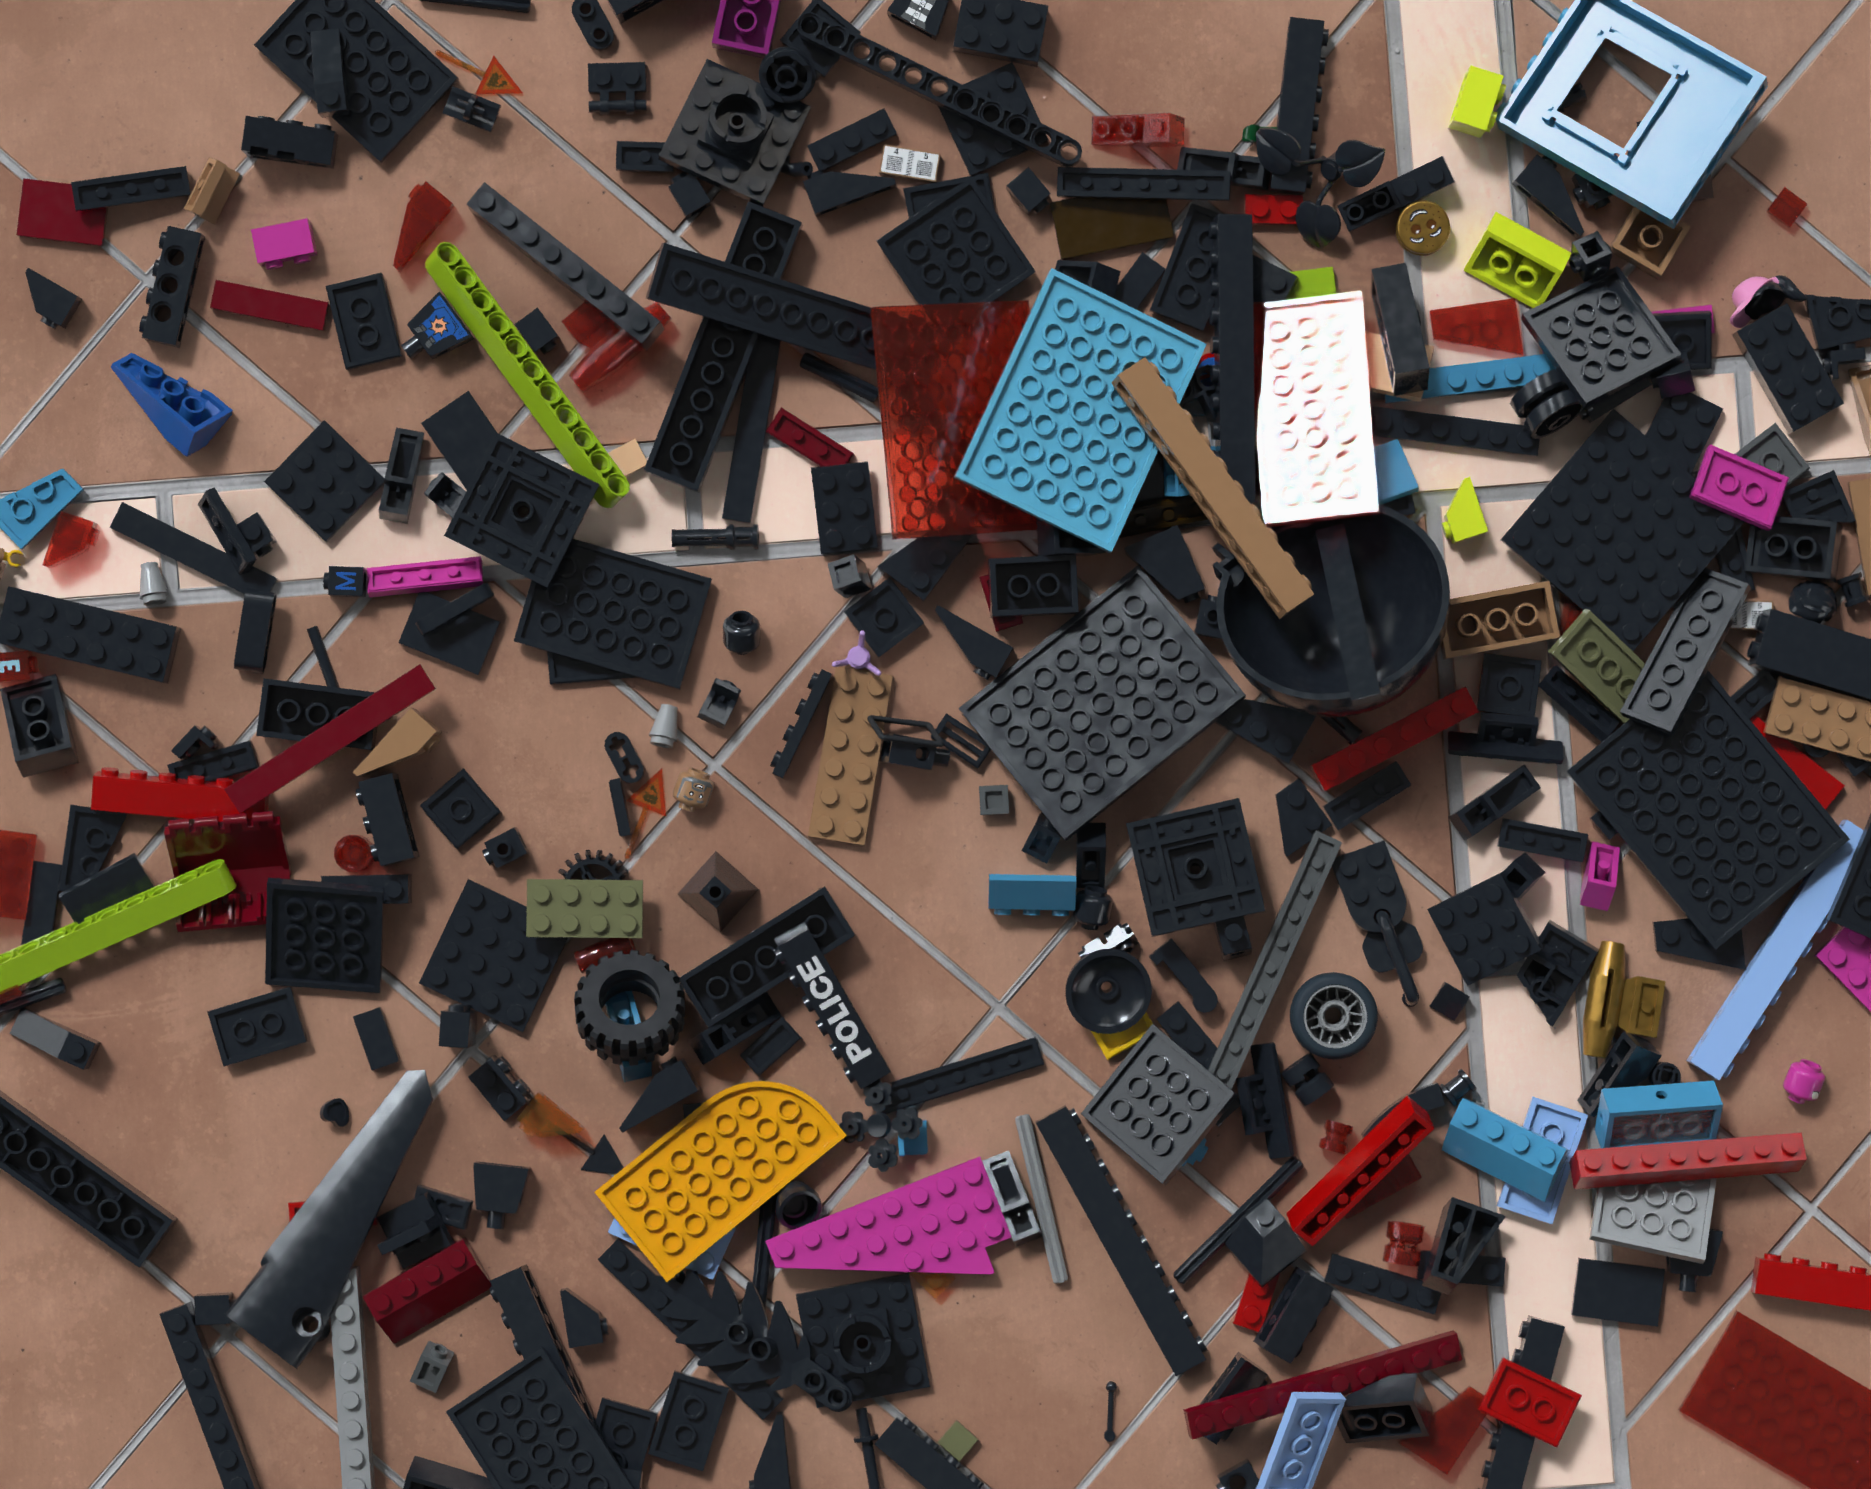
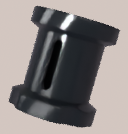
M1861 572L1836 580L1837 584L1842 587L1846 599L1845 607L1870 600L1869 595L1865 594L1860 580L1862 577Z
M1462 1069L1447 1084L1439 1085L1440 1090L1453 1106H1456L1458 1104L1457 1100L1470 1090L1474 1092L1477 1089Z

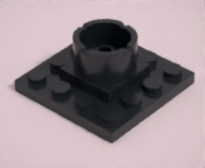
M707 59L659 154L658 160L763 207L810 113L811 106L800 101L795 103L775 101L764 92L759 82Z
M496 432L444 536L548 588L600 484ZM522 507H528L529 513L525 517L519 515V510Z
M1239 798L1126 823L1152 937L1265 912ZM1197 865L1201 868V872L1193 874L1190 871L1191 867Z
M909 1273L796 1293L803 1336L806 1335L811 1345V1360L849 1386L853 1393V1401L930 1387ZM859 1338H866L868 1345L860 1347L857 1344V1340ZM817 1375L813 1377V1383L816 1386L820 1384V1378ZM837 1392L836 1400L838 1402H842L844 1398L843 1394L841 1392ZM815 1399L817 1408L825 1407L824 1404Z

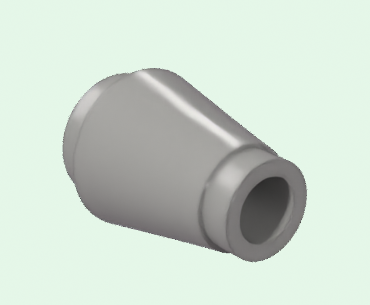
M146 562L141 564L140 599L143 600V604L145 606H155L165 603L168 592L158 568V563Z
M661 704L649 733L651 737L650 744L663 748H673V743L677 742V707Z

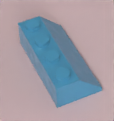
M1462 1098L1449 1124L1441 1149L1546 1202L1570 1152L1569 1149L1466 1098Z

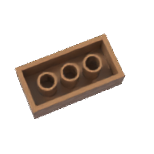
M1550 581L1450 599L1449 620L1445 637L1441 644L1443 660L1560 638Z

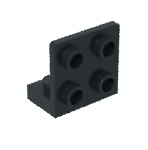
M493 1055L468 1078L500 1117L506 1121L532 1099L529 1096L531 1089L522 1078L518 1080L514 1078L510 1073L513 1067L503 1056L498 1058L496 1055Z

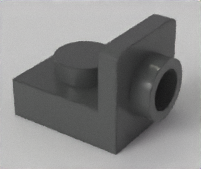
M428 1341L410 1382L436 1393L454 1352L442 1344Z

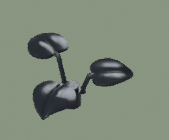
M1261 128L1256 132V147L1259 161L1266 170L1273 174H1286L1290 171L1292 165L1300 167L1321 164V174L1324 178L1328 179V183L1318 196L1316 204L1311 201H1304L1299 205L1296 211V224L1299 232L1308 243L1316 248L1323 249L1338 236L1341 229V219L1333 207L1321 205L1322 200L1332 185L1342 175L1350 186L1363 187L1369 184L1380 171L1385 156V149L1358 140H1347L1339 145L1337 151L1328 158L1321 156L1316 159L1297 161L1295 159L1300 156L1301 147L1293 136L1274 128Z

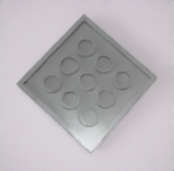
M1717 1178L1597 1188L1589 1240L1703 1264L1706 1259Z

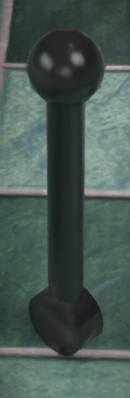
M1109 1381L1106 1384V1390L1108 1391L1107 1430L1104 1432V1438L1109 1442L1115 1439L1113 1409L1114 1392L1117 1389V1384L1113 1381Z

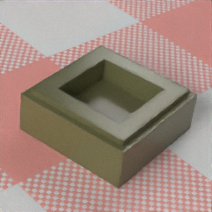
M956 1420L938 1440V1443L960 1461L978 1441V1438Z

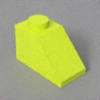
M1470 477L1464 478L1461 481L1444 515L1445 522L1441 523L1445 538H1451L1452 543L1488 532Z

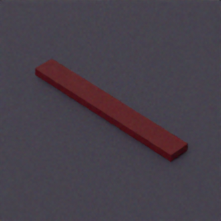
M419 664L224 790L241 814L425 697L436 688L421 664Z

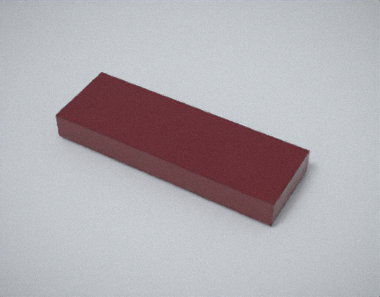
M782 407L766 430V433L819 466L849 463L854 455L853 452Z

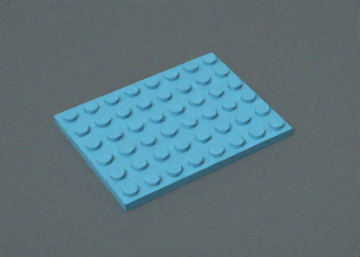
M1051 268L954 478L1111 553L1159 450L1114 388L1112 381L1117 375L1146 357L1149 363L1152 362L1156 365L1160 372L1161 380L1166 386H1170L1177 396L1176 401L1180 404L1207 344Z

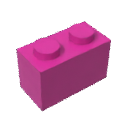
M308 218L251 229L257 263L261 267L266 266V270L283 267L282 262L294 260V264L310 262L311 256L317 255L312 225Z

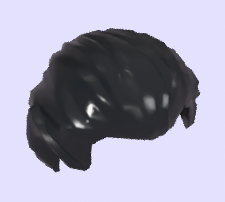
M1815 580L1806 581L1796 585L1790 593L1788 599L1789 610L1794 615L1821 623L1823 620L1829 621L1837 613V597L1833 589L1825 583Z

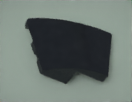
M1549 920L1539 936L1544 948L1525 959L1517 973V977L1523 986L1528 989L1530 997L1545 1015L1547 1023L1553 1027L1599 949Z

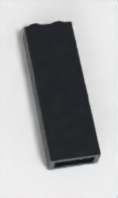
M1774 609L1763 610V614L1760 613L1755 623L1757 635L1755 641L1750 643L1747 651V657L1750 658L1748 666L1871 702V639Z

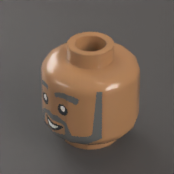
M689 768L688 771H682L679 774L673 790L674 799L680 802L679 808L695 812L696 808L707 807L714 788L713 781L709 779L710 774L695 768Z

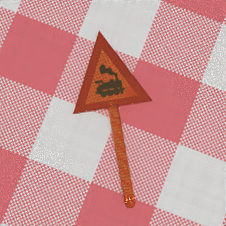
M440 50L435 51L437 56L483 77L475 94L523 93L495 56H493L486 72Z
M662 768L626 800L643 807L626 850L625 859H629L648 810L666 816Z

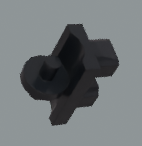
M452 86L442 114L492 132L501 105Z

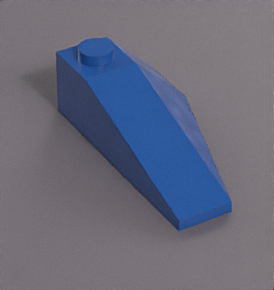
M133 353L128 354L111 365L112 370L163 437L186 457L205 447L233 413V410L213 393L205 389L200 392L188 386L187 380L181 377L176 380L164 374L163 368Z

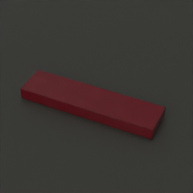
M215 280L210 308L324 331L329 302Z

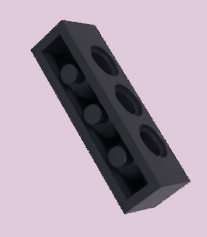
M168 226L167 231L161 233L159 248L162 249L160 260H155L152 276L156 277L154 287L148 289L146 304L149 305L147 316H142L139 332L143 333V339L180 348L205 241V236L202 233ZM176 251H182L184 253V261L180 265H172L170 260L172 254ZM176 279L178 282L177 290L171 294L166 293L164 290L166 281ZM163 307H169L171 309V317L167 321H159L158 311Z

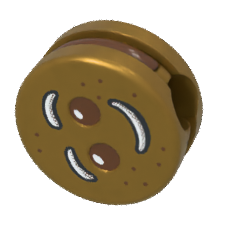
M1417 201L1408 205L1399 215L1395 226L1396 237L1401 247L1407 252L1417 256L1431 255L1437 252L1447 241L1450 233V221L1446 212L1436 203Z

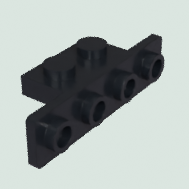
M1481 712L1477 734L1448 732V754L1559 765L1563 764L1564 759L1563 742L1536 739L1539 725L1538 717Z
M1274 1042L1251 1045L1255 1074L1236 1078L1245 1135L1265 1132L1270 1159L1291 1157L1294 1155L1276 1045Z

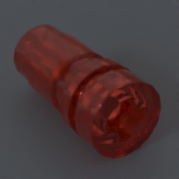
M609 938L608 940H602L586 946L584 949L574 952L578 967L583 974L591 964L597 966L598 959L606 955L609 959L614 957L613 952L622 951L623 954H630V950H636L632 938Z

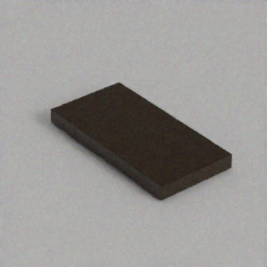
M1076 197L1050 203L1061 260L1174 238L1167 200Z

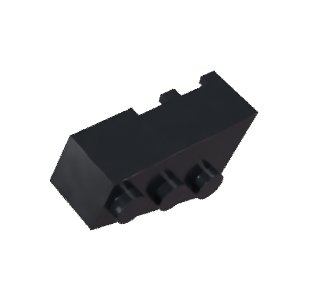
M246 116L241 150L249 158L334 169L338 134L331 130L332 126L315 124L314 127L303 126V122L295 120L280 122L275 121L271 117L258 116L257 118Z
M1243 699L1214 723L1284 764H1289L1316 716L1304 714L1286 707Z
M1452 1197L1442 1209L1422 1286L1449 1295L1461 1281L1506 1216Z

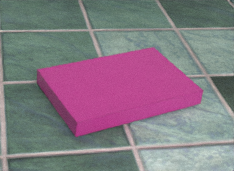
M1710 444L1703 457L1690 499L1769 531L1773 526L1789 477Z

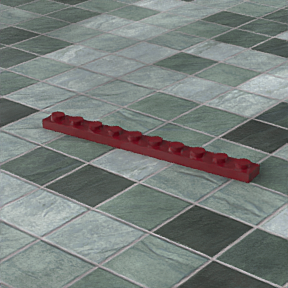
M1452 1330L1183 1409L1188 1435L1193 1440L1285 1412L1292 1392H1330L1346 1395L1389 1375L1420 1373L1461 1361L1462 1355L1458 1335Z

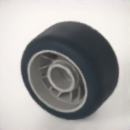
M1329 972L1310 978L1298 989L1291 1003L1290 1024L1296 1039L1306 1050L1321 1058L1337 1060L1357 1054L1370 1042L1377 1027L1378 1011L1373 995L1361 981L1343 973ZM1331 1007L1338 1008L1341 1014L1339 1021L1334 1024L1328 1023L1325 1019V1013Z

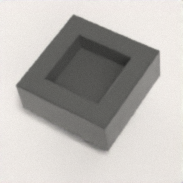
M1008 785L979 786L980 815L1009 814Z

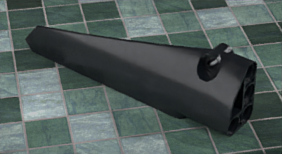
M425 1070L405 1072L265 1253L261 1260L262 1267L225 1313L232 1321L296 1369L311 1352L313 1346L328 1337L330 1333L328 1321L383 1201L433 1102ZM318 1320L317 1329L310 1333V1324Z

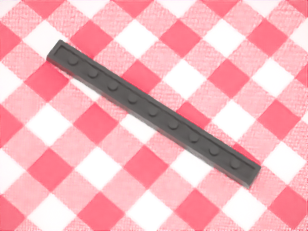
M1315 831L1208 1068L1210 1072L1231 1089L1342 844L1341 841L1319 831Z

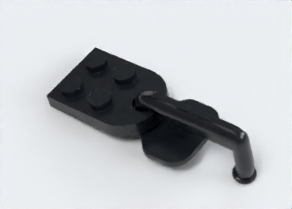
M1383 840L1336 857L1332 868L1353 922L1359 928L1368 932L1362 944V950L1369 967L1379 973L1395 969L1404 992L1402 1001L1406 1006L1413 1007L1419 1001V993L1408 964L1420 958L1423 945L1416 927L1402 920L1406 910V897L1386 843Z

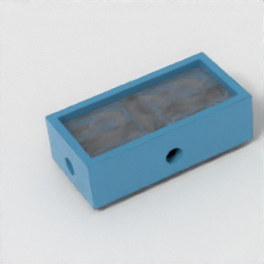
M1714 1080L1601 1089L1595 1133L1600 1148L1717 1139L1723 1103Z

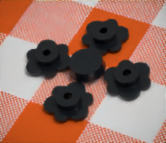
M878 1079L863 1088V1093L866 1096L865 1104L872 1106L873 1110L877 1113L870 1116L868 1120H865L861 1112H844L842 1123L839 1126L847 1135L843 1138L847 1143H853L855 1140L858 1142L863 1141L865 1138L864 1133L867 1132L873 1137L880 1138L876 1141L875 1145H871L868 1149L871 1155L868 1163L872 1168H879L881 1172H886L889 1167H894L898 1163V1157L894 1154L896 1146L889 1144L884 1138L890 1133L891 1126L895 1131H898L899 1138L905 1139L908 1137L909 1139H916L920 1134L919 1128L922 1127L923 1121L921 1118H918L917 1109L909 1107L906 1110L899 1109L896 1113L897 1117L891 1123L890 1118L882 1112L885 1110L886 1105H890L893 1102L890 1096L893 1092V1087L890 1083H883L881 1079Z

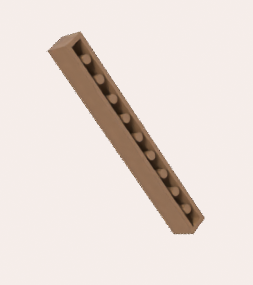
M1146 357L1117 375L1112 381V385L1278 618L1281 619L1313 596L1314 593L1310 581L1298 572L1293 557L1287 551H1283L1278 544V537L1271 528H1267L1263 523L1258 508L1248 502L1244 496L1245 493L1241 484L1236 480L1233 481L1228 474L1227 465L1222 458L1216 457L1211 450L1208 438L1196 429L1191 414L1187 410H1183L1176 401L1177 396L1170 386H1166L1161 380L1160 372L1156 365L1152 362L1149 363Z

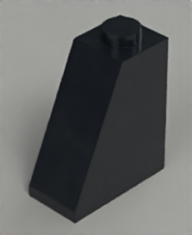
M1178 525L1124 548L1125 554L1176 601L1184 599L1186 604L1201 597L1199 592L1205 588Z

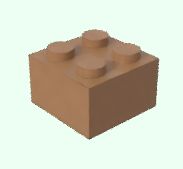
M1633 207L1610 248L1613 254L1658 279L1664 273L1691 226L1679 220L1675 228L1672 229Z

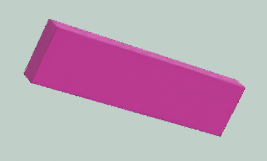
M481 556L367 568L369 598L478 587L484 584Z

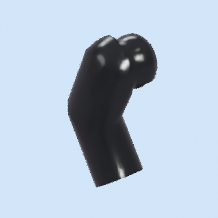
M788 155L781 173L793 177L809 176L813 172V166L810 162L790 163V155Z

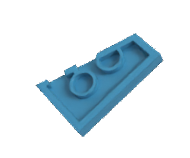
M62 468L0 499V528L23 550L84 491V488Z

